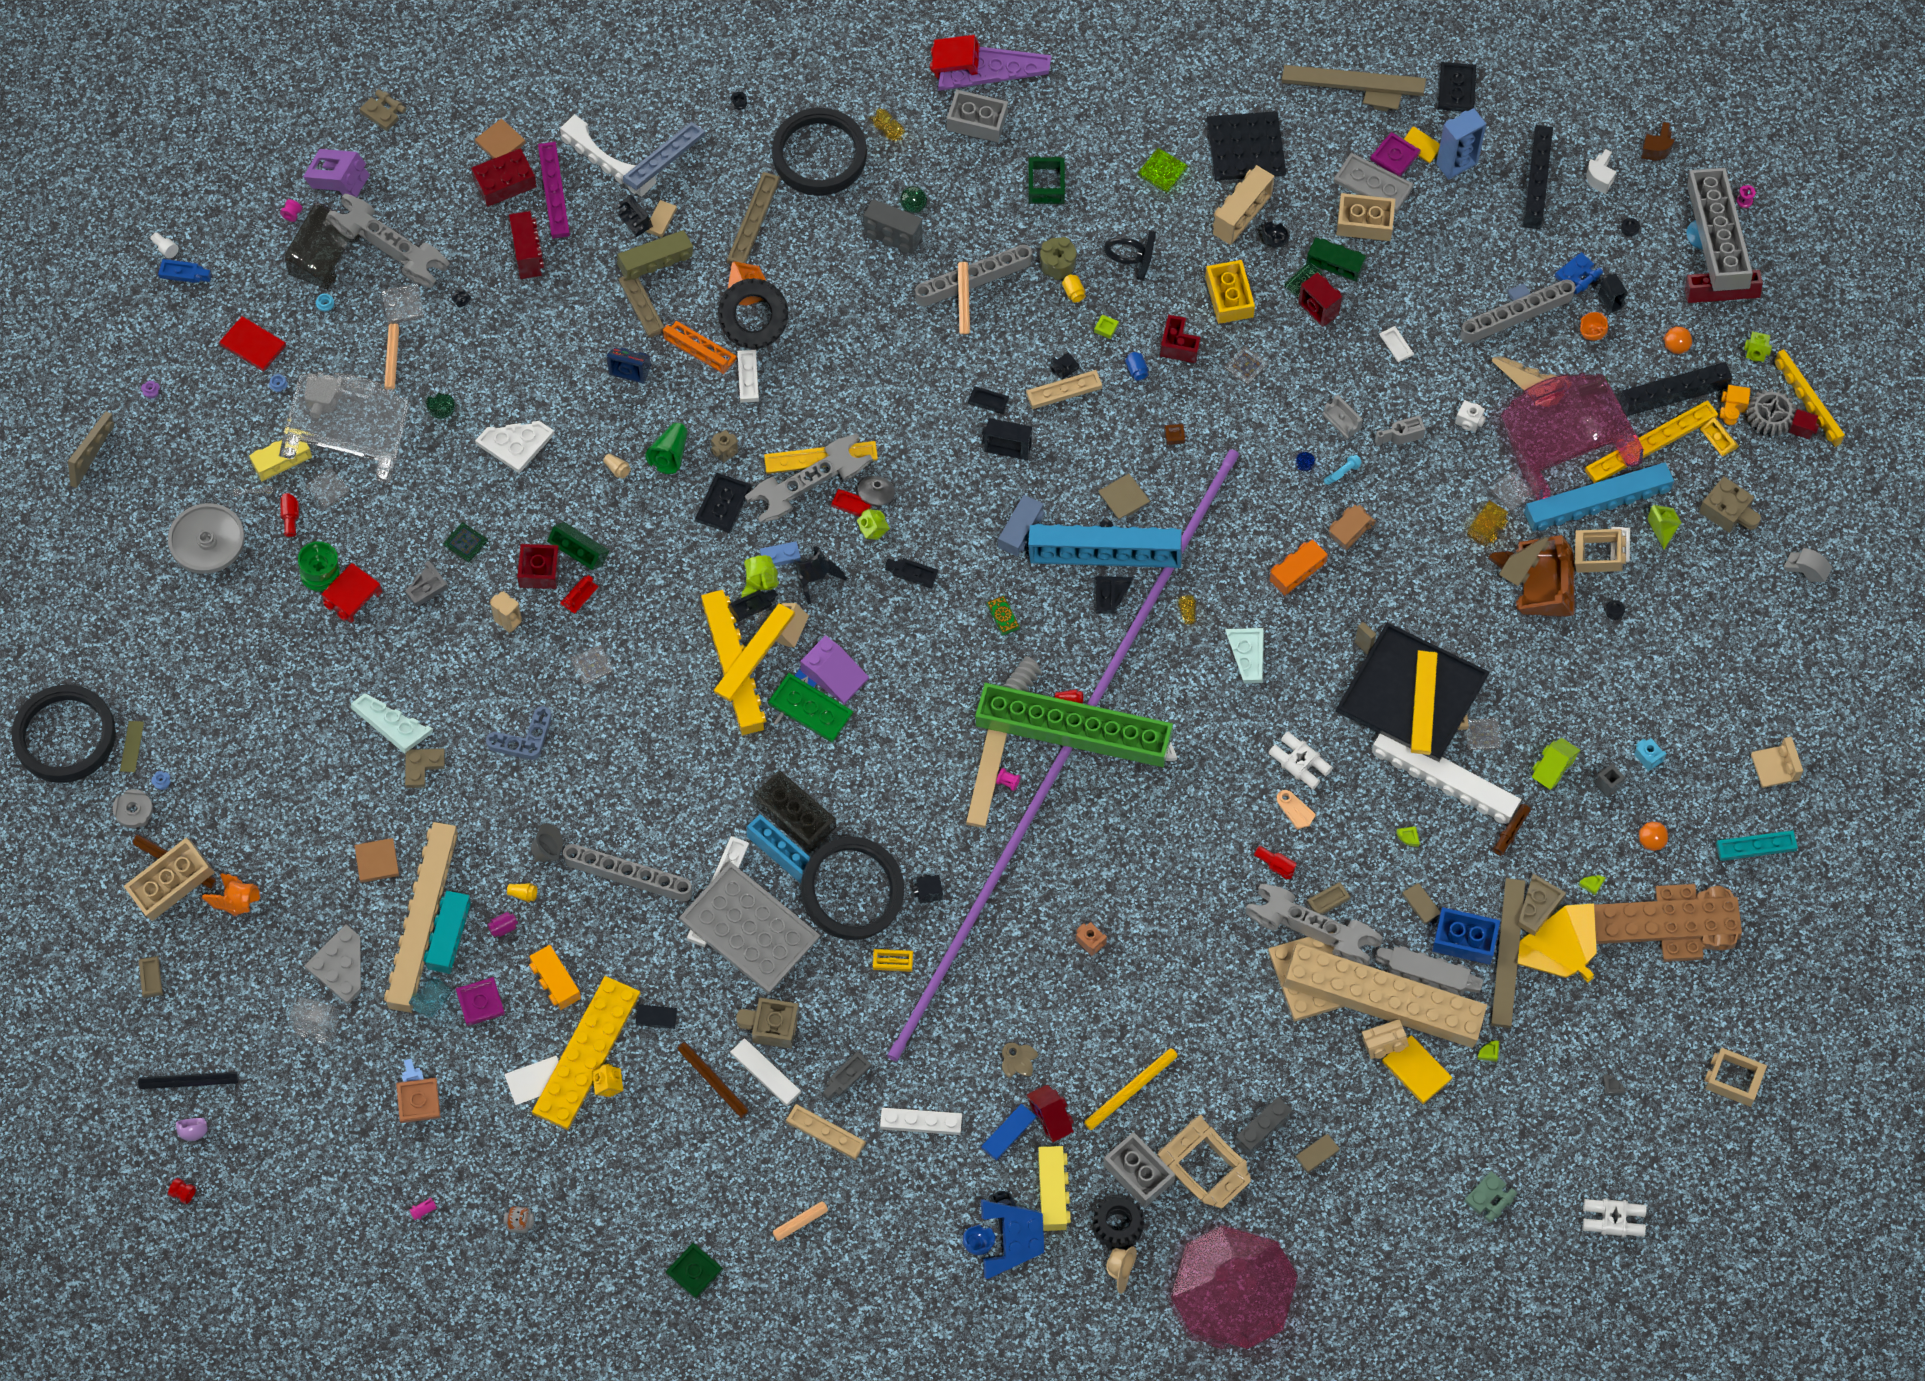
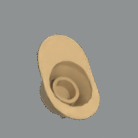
M1134 1246L1128 1250L1114 1249L1106 1264L1109 1275L1117 1280V1290L1120 1294L1126 1289L1130 1272L1136 1260L1137 1251Z

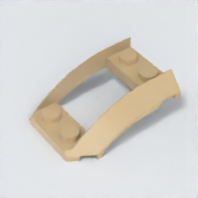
M1201 1114L1191 1120L1180 1133L1157 1153L1159 1158L1175 1173L1179 1181L1203 1203L1218 1208H1223L1251 1182L1250 1174L1247 1170V1161L1242 1159L1224 1142L1215 1130L1205 1122ZM1203 1139L1233 1168L1208 1193L1179 1164Z

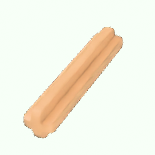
M821 1201L773 1230L775 1239L777 1241L782 1240L828 1211L826 1204Z

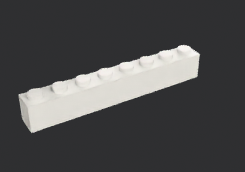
M1379 734L1373 744L1372 753L1377 758L1389 761L1394 767L1404 769L1411 776L1419 777L1429 786L1437 787L1446 795L1458 798L1463 804L1477 808L1480 813L1492 816L1499 823L1508 825L1519 808L1520 798L1443 757L1440 762H1437L1423 754L1411 753V748L1382 734Z

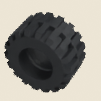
M1115 1194L1112 1199L1109 1196L1106 1197L1105 1201H1101L1098 1204V1208L1094 1211L1093 1232H1095L1096 1239H1100V1244L1102 1245L1107 1244L1108 1249L1112 1247L1120 1249V1247H1123L1126 1250L1129 1248V1245L1134 1246L1136 1240L1139 1241L1143 1233L1144 1212L1142 1209L1140 1210L1138 1202L1134 1204V1199L1130 1197L1128 1200L1126 1195L1118 1198L1117 1194ZM1120 1214L1127 1217L1131 1225L1125 1230L1117 1231L1110 1228L1106 1221L1110 1216Z

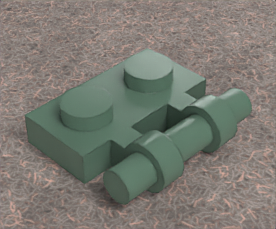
M1491 1171L1466 1197L1464 1202L1479 1215L1484 1210L1489 1212L1485 1219L1491 1223L1502 1214L1501 1211L1507 1205L1509 1206L1514 1201L1513 1198L1517 1195V1192L1512 1188L1508 1193L1503 1192L1502 1190L1506 1187V1183ZM1498 1197L1500 1201L1496 1206L1492 1205L1491 1202Z

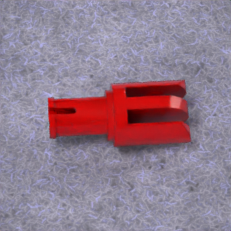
M285 493L281 497L280 518L284 521V535L286 537L296 536V520L299 519V501L292 494Z
M1261 845L1257 848L1254 856L1267 863L1270 870L1285 879L1293 877L1296 862L1279 852L1274 854Z

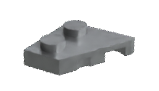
M427 561L425 569L421 574H417L414 582L406 589V594L417 608L448 589V585L430 561Z

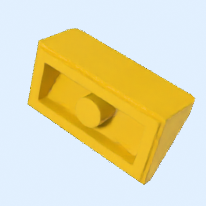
M1413 126L1404 140L1420 149L1421 152L1418 156L1430 164L1438 155L1440 143Z
M1715 417L1700 428L1722 457L1739 447L1737 442Z

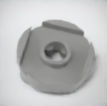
M132 789L125 791L123 795L115 799L113 813L117 822L124 827H143L147 825L148 820L152 816L153 805L150 798L143 791ZM133 805H136L137 810L135 812H130L128 810V808H132Z

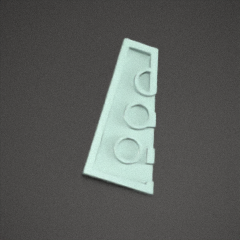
M363 694L351 703L353 711L403 753H406L433 733V728L419 724V721L414 718L409 719L403 716L402 712L386 707L385 703L367 694Z

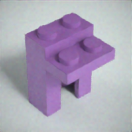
M319 149L303 178L313 189L340 191L342 195L349 194L357 198L370 174L364 168L366 162L358 152ZM320 160H325L322 167L324 169L332 170H320L315 168L317 167Z

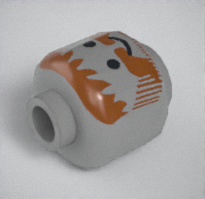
M512 1206L509 1212L504 1214V1224L507 1225L509 1232L526 1234L529 1229H533L534 1213H531V1210L527 1207Z

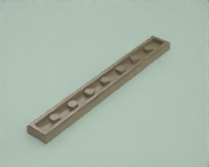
M1284 65L1282 83L1424 96L1426 78Z
M1505 879L1491 1026L1511 1028L1521 932L1518 922L1523 908L1524 880Z

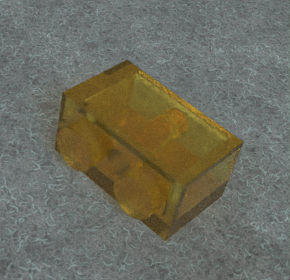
M1489 500L1470 525L1467 536L1482 546L1487 547L1490 542L1493 543L1496 540L1499 529L1503 530L1507 525L1508 511Z

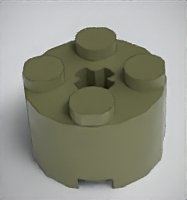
M1052 238L1042 244L1040 269L1045 276L1047 274L1050 277H1054V280H1063L1074 271L1077 253L1075 246L1070 242L1069 238Z

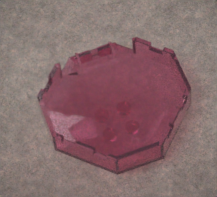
M1221 1225L1185 1245L1169 1305L1190 1340L1206 1342L1210 1346L1220 1349L1227 1348L1228 1344L1249 1349L1284 1330L1298 1275L1278 1241Z

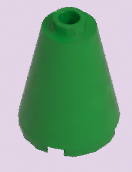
M682 423L671 424L647 449L645 457L651 467L652 465L656 466L657 471L661 473L674 474L681 467L688 434L687 428Z

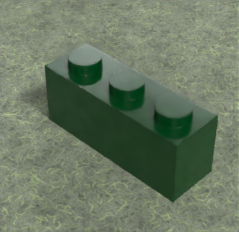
M1315 237L1307 254L1306 264L1357 282L1365 266L1366 255L1359 251L1347 249L1343 245H1336L1326 239Z
M565 522L554 525L547 539L548 543L558 545L559 550L591 570L602 567L610 551Z

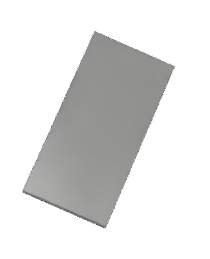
M1350 153L1333 180L1334 183L1358 195L1395 199L1394 213L1396 214L1414 188L1413 183L1353 153Z

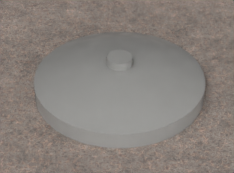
M213 503L199 504L186 509L176 517L168 533V546L174 560L184 569L199 574L215 573L230 566L239 557L245 542L244 529L237 515L227 507Z

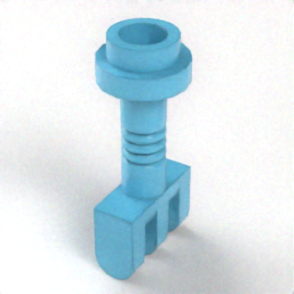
M1349 456L1347 458L1348 463L1324 479V483L1329 485L1339 480L1349 470H1357L1362 463L1359 456Z

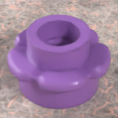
M147 381L141 387L143 395L147 398H155L159 394L160 386L154 381Z

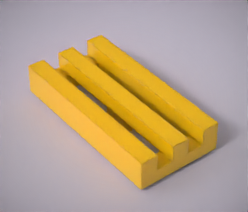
M874 949L873 970L912 972L913 951ZM877 955L909 957V959L877 958Z

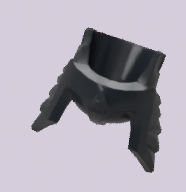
M817 546L813 548V558L804 562L794 560L796 572L808 605L811 604L809 582L822 581L827 573L845 581L848 579L844 572L840 570L841 568L836 566L831 559L825 557L820 547Z

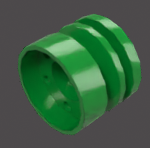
M312 542L304 546L298 554L300 579L309 590L324 592L340 575L338 555L335 548L330 544Z

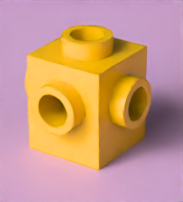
M605 1064L593 1072L595 1095L612 1097L623 1091L621 1068Z

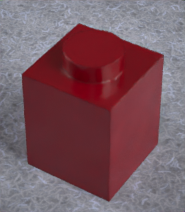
M1797 409L1789 433L1810 440L1812 433L1816 434L1819 423H1816L1818 415Z

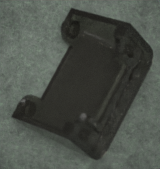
M316 202L290 244L285 255V262L289 275L328 290L331 284L333 285L336 281L335 266L349 242L354 244L360 240L361 236L357 234L354 239H349L342 235L327 220L328 213L334 210L325 204Z

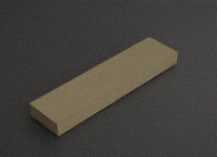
M624 276L618 278L648 338L663 333L665 327L639 278L627 281Z

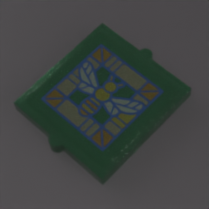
M462 522L455 531L451 532L443 546L469 563L477 553H480L488 539Z

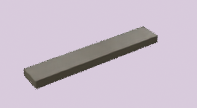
M766 172L762 173L727 258L728 264H732L734 261L747 263L779 185L780 176Z

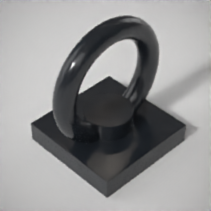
M1149 230L1144 245L1128 237L1111 238L1105 242L1104 252L1110 259L1119 263L1136 264L1140 262L1137 279L1144 281L1151 262L1156 232ZM1116 244L1130 245L1137 249L1136 256L1125 257L1118 255L1111 250V247Z

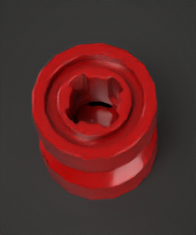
M177 1177L169 1187L168 1196L172 1198L177 1197L180 1202L187 1205L195 1195L196 1186L192 1184L186 1185L184 1180Z

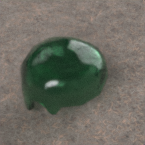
M910 186L902 191L899 203L903 210L917 213L925 208L927 196L920 187Z
M440 392L435 397L429 395L425 402L429 414L436 419L449 417L456 408L454 398L449 394H441Z

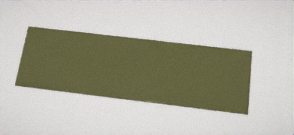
M129 721L120 767L121 772L136 771L144 722Z

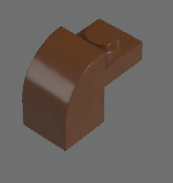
M1669 122L1662 123L1659 136L1646 134L1641 159L1659 161L1665 159L1671 153L1675 139L1671 138L1672 130H1669Z

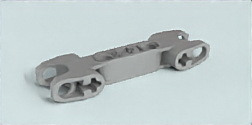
M344 194L341 202L350 213L340 214L336 211H330L327 215V220L342 235L349 239H354L358 234L395 260L404 264L405 266L402 268L403 274L415 283L433 288L436 280L427 269L434 267L441 271H446L449 268L450 263L430 244L422 243L418 248L409 240L373 218L374 208L362 199Z
M858 434L839 438L824 448L828 457L780 484L777 483L774 477L759 483L745 496L747 503L759 499L765 500L768 503V510L758 517L759 523L764 524L785 516L793 510L789 501L838 473L846 481L870 464L873 460L871 455L855 458L849 453V448L859 441L860 437ZM827 466L830 471L823 473L820 471V468ZM806 476H808L809 478L812 477V481L810 482L809 480H805ZM794 484L798 489L790 491L787 487Z
M1260 884L1258 894L1266 899L1268 903L1262 906L1248 904L1246 907V914L1265 928L1277 930L1279 925L1282 924L1317 941L1335 947L1332 951L1333 955L1366 966L1370 964V957L1359 948L1364 945L1380 947L1383 942V937L1360 921L1351 920L1349 925L1345 926L1310 909L1294 904L1296 899L1294 894L1281 887Z

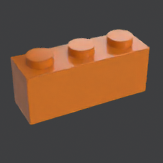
M1313 539L1308 543L1305 542L1298 548L1297 552L1289 554L1283 563L1277 564L1271 569L1269 581L1285 596L1326 564L1328 554Z

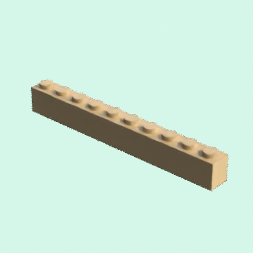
M433 822L432 829H428V844L423 847V863L418 866V882H414V897L410 899L408 905L410 913L408 917H405L403 924L405 932L399 939L400 951L396 953L394 958L395 970L394 972L391 971L389 977L390 989L385 992L384 1001H386L389 1009L412 1013L425 964L424 954L429 948L430 934L434 929L435 917L439 910L440 900L458 836L457 827L454 825Z

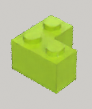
M1562 737L1557 741H1553L1543 750V759L1541 761L1538 760L1532 770L1535 772L1532 778L1550 790L1553 789L1560 781L1564 772L1572 766L1581 750Z

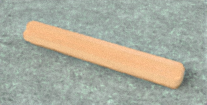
M959 262L960 334L966 335L970 333L968 263Z
M396 323L389 324L384 384L386 390H394L399 337V325Z

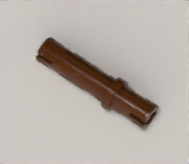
M1520 804L1506 829L1500 833V838L1492 849L1495 854L1503 856L1508 846L1514 842L1516 833L1531 812V808L1528 805Z

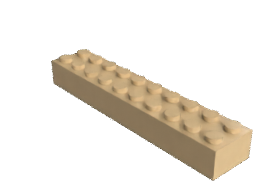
M1298 943L1293 950L1283 984L1285 988L1390 1022L1400 1019L1403 1026L1473 1048L1478 1041L1487 1004Z

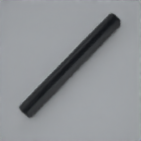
M237 1072L138 1078L139 1089L238 1083Z

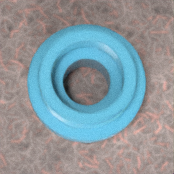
M321 294L316 299V306L320 311H329L334 307V299L329 294Z

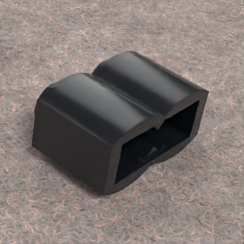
M1616 273L1603 277L1598 292L1600 300L1609 314L1623 308L1625 304L1624 299L1628 294Z

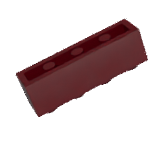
M1752 270L1753 274L1749 289L1713 291L1709 273L1687 275L1684 289L1687 302L1697 303L1760 298L1763 286L1760 270Z

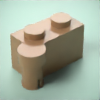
M1354 505L1352 508L1348 507L1343 512V517L1339 521H1334L1329 527V536L1345 551L1367 529L1372 528L1370 525L1374 526L1376 520L1367 514L1366 509L1361 505Z

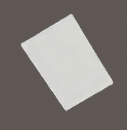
M557 1056L505 1074L515 1105L540 1097L559 1062Z

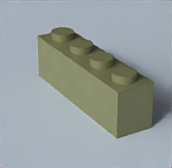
M682 230L618 253L617 265L626 281L637 279L646 273H653L657 269L669 267L679 261L688 260L693 255V245L685 231Z

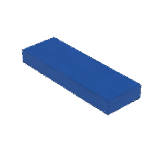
M1020 1104L981 1146V1149L997 1161L1035 1121L1037 1116L1023 1104Z

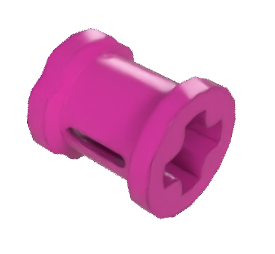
M1746 185L1740 188V195H1738L1736 200L1738 206L1742 208H1749L1756 194L1754 187Z
M1002 768L997 777L996 784H1003L1011 788V791H1015L1019 785L1021 775L1011 774L1005 768Z

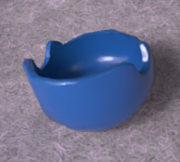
M979 1224L965 1231L963 1234V1245L973 1255H984L994 1246L996 1236L990 1227L986 1229Z

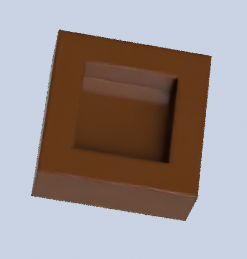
M1183 424L1165 425L1166 445L1185 444Z

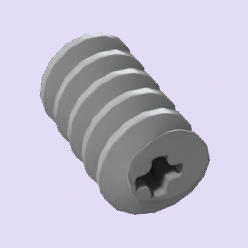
M1024 657L1019 667L1015 669V672L1011 674L1003 687L1029 692L1027 686L1033 687L1032 681L1038 680L1036 675H1042L1038 663L1030 657Z

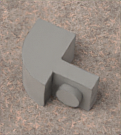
M1803 548L1801 553H1790L1784 568L1787 572H1803L1809 582H1826L1832 566L1820 553Z

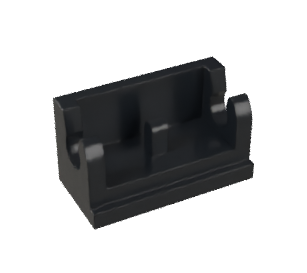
M631 194L617 204L618 209L625 206L617 214L636 237L653 227L649 215Z

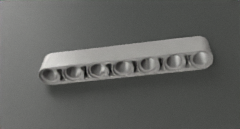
M1019 245L968 265L969 290L1029 267L1032 259L1031 248L1027 245ZM958 269L917 285L915 289L916 303L924 307L959 294L958 283H955V281H958Z
M1567 279L1471 318L1463 323L1460 338L1465 343H1473L1569 303L1573 299L1575 283Z
M569 844L563 850L565 864L571 868L682 902L688 901L692 897L691 882L686 878L575 844ZM570 854H577L575 858L568 857ZM590 859L596 860L592 864L586 863ZM607 865L614 866L612 869H605ZM625 871H632L630 875L623 874ZM645 876L651 877L647 881L642 880ZM662 882H668V883H669V885H667V886H665V887H664V886H661L660 884H661ZM683 887L688 889L685 892L678 891L680 888Z

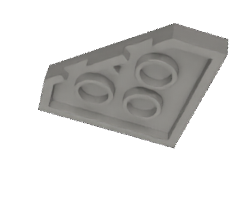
M345 925L304 967L347 1005L362 991L361 938L349 926Z

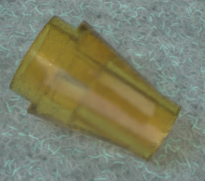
M1186 595L1180 597L1178 606L1185 624L1196 623V600L1194 596Z

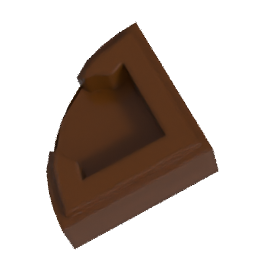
M1510 551L1494 552L1488 559L1502 569L1509 557L1514 553Z

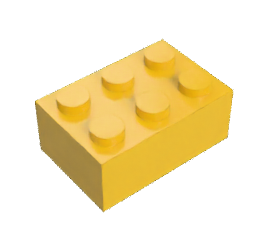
M1242 260L1206 266L1205 279L1218 324L1253 318L1255 304Z

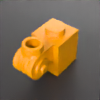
M1728 385L1727 390L1722 392L1721 402H1724V407L1720 409L1719 418H1723L1724 423L1735 425L1740 412L1746 413L1749 405L1750 388Z

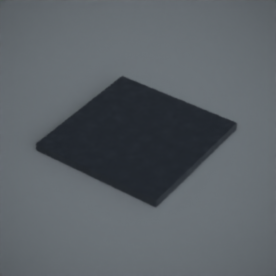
M1387 622L1335 712L1411 748L1418 650L1436 652L1437 666L1430 755H1423L1440 762L1490 672Z

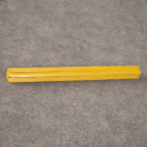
M1172 1048L1167 1050L1084 1122L1085 1126L1089 1130H1093L1177 1058L1176 1051Z

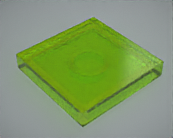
M1157 148L1139 170L1138 176L1168 193L1188 169V165L1162 149Z

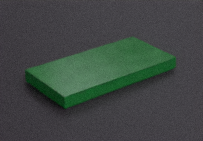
M791 673L787 674L768 701L769 706L831 743L838 737L854 712Z

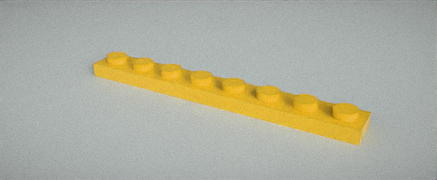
M1707 400L1585 467V472L1594 483L1601 482L1705 425L1713 417L1717 418L1718 413Z

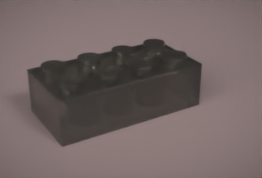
M780 770L752 795L753 805L809 854L836 828V818Z

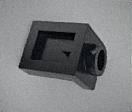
M1069 352L1059 359L1055 357L1051 359L1050 369L1061 380L1080 368V365Z

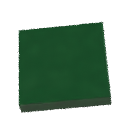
M692 1243L665 1273L696 1300L720 1275L723 1268L695 1243Z

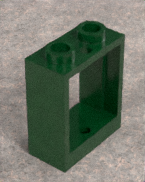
M1057 156L1029 157L1028 204H1065V158ZM1033 169L1060 170V188H1033Z

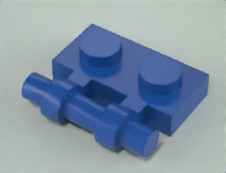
M1581 252L1555 273V277L1559 281L1566 279L1573 281L1576 286L1574 293L1578 294L1580 291H1585L1590 283L1596 282L1599 276L1603 274L1601 268H1597L1595 271L1591 270L1594 267V263ZM1583 275L1586 276L1584 280H1580Z

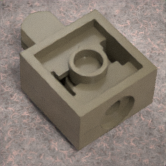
M1724 476L1704 499L1699 510L1700 514L1729 533L1738 523L1749 530H1754L1758 527L1761 515L1751 509L1755 497Z
M759 997L757 1011L740 1009L736 1015L737 1025L741 1029L753 1030V1043L792 1049L799 1016V1004Z

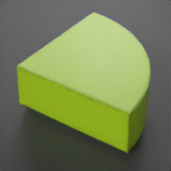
M1416 826L1396 830L1397 836L1403 843L1412 847L1420 846Z
M1600 875L1585 877L1578 886L1596 895L1606 878Z
M1491 1041L1482 1047L1477 1060L1497 1062L1499 1041Z

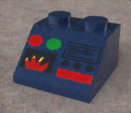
M616 347L607 354L609 375L645 383L651 367L650 356H647L645 353H635L626 348L620 349Z

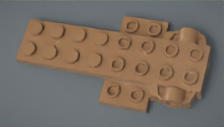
M1695 884L1656 886V901L1594 905L1596 944L1661 941L1663 962L1703 960V949L1721 951L1733 949L1736 946L1737 940L1741 939L1742 935L1738 897H1734L1731 890L1723 886H1713L1696 894Z

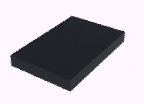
M1441 62L1438 110L1464 112L1474 108L1477 65Z
M716 473L698 511L695 522L730 534L746 501L745 496L752 488L751 484Z

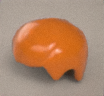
M1599 312L1586 314L1581 318V335L1590 341L1601 340L1608 332L1607 318Z
M1676 326L1669 329L1663 338L1666 349L1674 354L1685 353L1692 346V336L1684 327Z
M1648 822L1639 830V842L1647 850H1661L1668 842L1667 829L1659 822Z

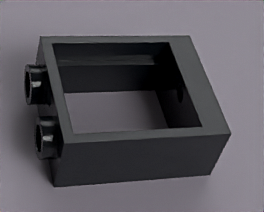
M988 418L987 425L984 424L982 428L983 437L981 444H984V452L1028 461L1032 446L1033 427Z

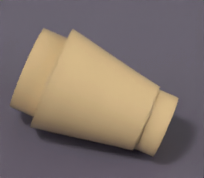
M612 454L605 456L603 462L617 478L623 479L630 473L631 468L628 462Z

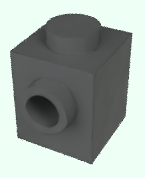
M1612 764L1608 768H1603L1597 774L1595 785L1609 798L1623 787L1626 777Z

